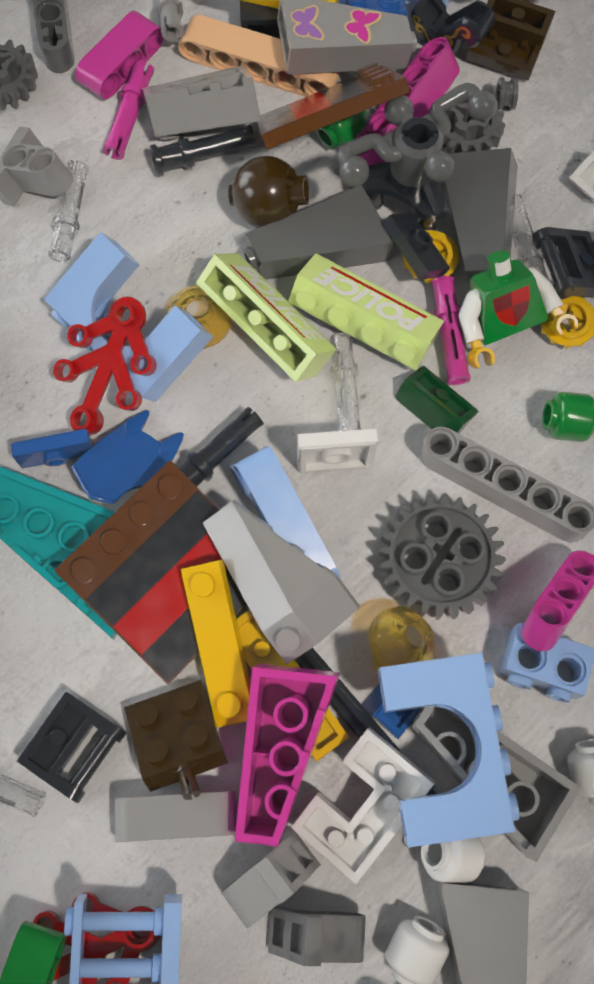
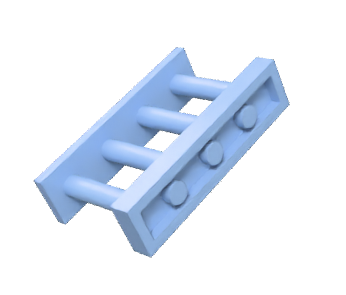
M78 894L74 907H67L64 934L65 936H72L69 984H82V978H152V982L179 984L182 894H165L164 907H155V912H86L87 894ZM85 931H154V936H163L162 953H153V958H84Z

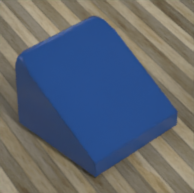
M380 683L362 704L372 718L397 739L401 737L421 709L415 708L384 713Z

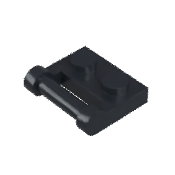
M544 227L537 230L532 235L535 247L541 249L554 281L553 287L560 299L570 296L594 297V242L589 231ZM561 259L564 261V264L570 277H568Z
M65 692L16 762L67 798L79 804L86 793L83 789L116 741L120 743L127 732L70 693ZM95 726L103 733L69 781L60 774Z

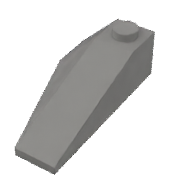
M236 500L231 501L203 522L261 631L286 664L320 643L359 609L360 605L336 573L326 566L324 568L304 555L305 551L296 544L292 546L273 532V528Z

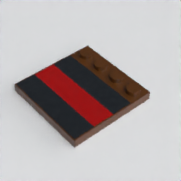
M373 63L358 70L359 76L260 115L261 121H258V125L266 149L268 150L409 93L405 76L385 66H378V63Z
M171 460L54 570L167 685L199 654L181 569L223 560L203 525V522L218 512L219 509ZM224 563L235 615H237L247 603Z

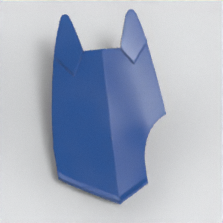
M145 410L128 419L124 424L98 441L71 467L91 500L115 504L125 493L142 487L168 461L174 459L183 441L184 434L180 432L161 443L152 436L142 431L150 413L148 410Z

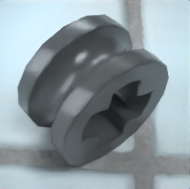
M499 77L496 87L497 110H502L504 106H508L510 110H515L519 91L518 79L516 77H512L508 82L505 81L504 77Z

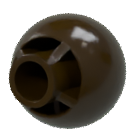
M259 156L246 162L236 173L233 184H230L228 188L229 203L235 207L238 215L246 223L260 228L267 224L281 221L296 213L299 205H308L310 200L309 181L306 175L297 176L293 167L286 161L274 156Z

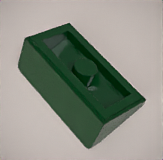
M422 366L407 377L395 395L398 402L431 429L446 427L460 433L479 412L478 409L425 366Z

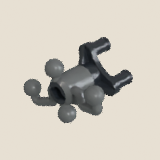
M463 83L436 99L431 104L429 114L423 117H413L414 107L412 101L407 96L402 95L387 101L384 107L386 119L391 124L397 125V130L385 136L375 133L367 134L342 144L337 150L341 180L346 185L352 187L362 185L376 210L383 206L384 195L401 200L415 211L417 220L424 230L436 231L437 221L442 217L445 208V201L440 193L437 182L446 181L454 172L452 156L442 151L443 138L451 130V122L445 112L463 100L468 99L469 115L477 121H486L497 110L495 96L489 91L480 90L475 84ZM374 149L386 163L368 166L366 160L356 155Z

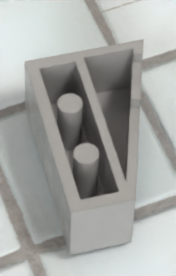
M243 66L142 88L155 137L162 136L164 140L180 137L182 133L204 132L213 128L261 121L253 77Z

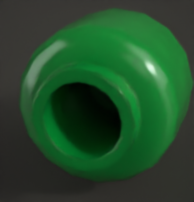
M366 110L317 129L316 133L319 139L330 149H339L342 144L356 139L367 124L365 118Z
M559 392L555 394L552 400H547L544 405L542 414L543 428L548 430L551 437L555 440L587 441L594 432V398L589 394Z

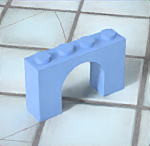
M100 232L44 300L54 309L51 313L53 317L64 326L69 327L75 324L88 326L108 316V309L112 298L140 264L117 241ZM175 305L145 338L148 351L156 359L157 363L156 370L152 375L141 376L134 373L130 366L131 358L134 355L131 346L123 347L122 353L135 389L140 392L142 398L156 402L214 336L188 311ZM83 330L77 334L78 342H81L84 338ZM111 332L93 339L92 344L86 349L93 351L107 345ZM143 358L139 363L141 371L145 370L148 365L147 358Z
M476 653L380 667L378 669V677L384 713L422 707L444 708L458 715L466 723L475 743V761L472 770L459 786L440 794L398 800L405 845L410 848L515 832L513 821L519 820V808L515 794H508L505 776L511 775V766L507 750L505 748L500 749L497 731H502L503 724L499 706L492 705L489 688H494L495 685L491 663H484L483 654Z

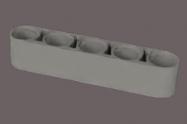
M436 427L427 433L420 451V458L428 469L569 543L578 542L593 530L594 506L588 501L449 428ZM441 444L446 447L448 453L445 455L436 454L432 451L430 445ZM473 461L477 463L481 468V472H470L464 466V462ZM498 480H509L514 485L515 490H504L500 487ZM533 497H541L546 500L549 509H539L534 504ZM568 515H575L580 518L583 528L579 529L572 526L568 521Z

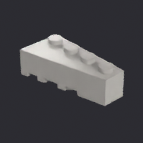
M422 707L410 727L456 779L462 783L471 772L475 761V743L469 727L458 715L447 709ZM497 731L500 749L505 748L507 750L510 760L511 775L505 776L508 794H515L519 808V820L513 821L515 832L505 834L527 858L537 862L581 787Z

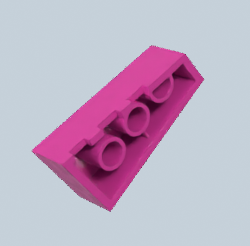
M258 664L252 667L235 841L275 847L280 843L341 672Z

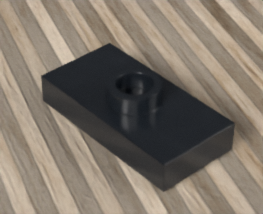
M413 213L392 214L382 223L420 280L441 277L449 271L450 267L433 244V238L422 228Z

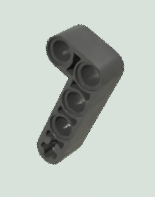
M33 0L37 38L46 66L54 73L67 72L73 67L75 62L67 0Z

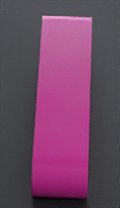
M444 37L435 38L427 42L402 74L405 76L410 92L404 94V96H407L412 101L414 107L413 117H423L429 114L431 104L446 93L460 72V67L449 42ZM387 102L380 104L356 138L371 133L385 136L397 130L398 126L391 124L386 119L384 107ZM374 149L356 155L366 160L368 166L386 163Z

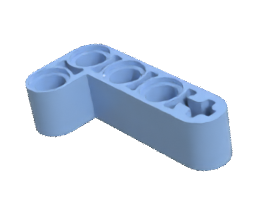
M266 446L232 464L230 469L244 495L250 497L260 518L273 528V532L292 546L294 544L305 551L304 555L322 568L326 566L340 578L336 565L273 450Z

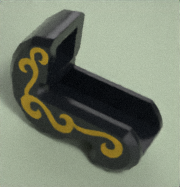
M419 0L410 12L414 30L425 44L432 39L444 37L448 40L453 54L461 48L464 42L470 48L478 46L493 27L496 19L493 9L487 3L480 0L470 3L451 15L446 11V5L442 0Z

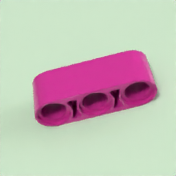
M135 10L129 12L80 60L75 71L76 80L102 99L111 98L129 80L134 61L143 60L147 62L159 50L164 40L161 27Z
M579 550L570 553L536 600L521 629L522 639L529 647L544 652L555 647L594 586V555Z

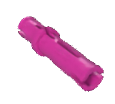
M143 60L134 61L128 83L121 89L120 96L122 99L107 141L102 149L107 156L110 154L111 149H113L112 159L121 160L124 158L140 108L146 104L142 88L148 87L154 74V68L149 64L145 72L144 68L147 62Z
M441 276L432 280L436 310H434L433 314L444 321L440 328L448 376L447 382L449 385H462L468 383L471 380V376L468 370L465 343L459 320L461 306L457 303L454 277ZM452 338H453V342H454V348H455L456 359H455V356H454Z

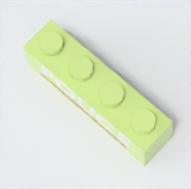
M239 253L214 254L196 282L295 382L317 376L337 350Z
M317 253L297 274L288 301L292 305L414 370H417L444 322L438 317Z

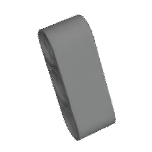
M235 791L201 793L197 798L192 793L191 800L183 799V794L115 798V842L235 835Z

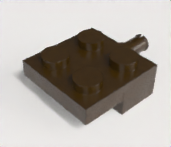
M488 0L487 4L493 9L495 14V24L478 46L474 48L469 47L466 60L529 81L556 11L533 4V0Z
M201 680L124 707L141 777L150 792L180 782L183 799L191 800L190 783L191 791L194 797L197 798L200 796L201 790L199 789L196 775L228 764Z

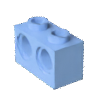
M518 623L510 630L498 674L508 677L507 683L527 690H531L532 686L547 690V697L564 703H570L571 699L575 700L585 696L594 663V648L561 637L551 650L545 652L537 651L529 647L522 639L521 629L524 624ZM520 649L528 650L534 656L535 664L533 669L525 668L520 664L518 660ZM559 662H564L571 667L573 671L571 682H566L559 677L557 673Z

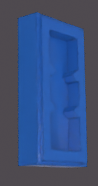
M81 429L15 442L11 444L12 457L22 469L44 464L49 467L66 464L69 459L81 457L94 445V442L87 429Z

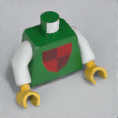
M503 250L495 251L488 256L489 270L476 274L471 278L470 292L467 293L459 312V320L466 344H470L472 348L467 355V362L476 369H480L478 362L480 353L484 355V361L487 366H492L495 362L494 352L489 348L483 347L482 343L486 346L548 321L547 314L549 313L553 316L551 328L554 333L565 336L560 328V323L565 318L572 329L578 328L576 317L571 314H564L561 306L563 303L551 282L537 269L527 268L520 260H511L510 253Z

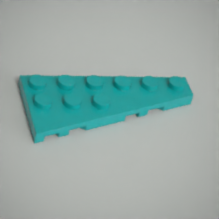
M0 466V539L109 637L115 640L117 634L54 572L65 559L115 512Z

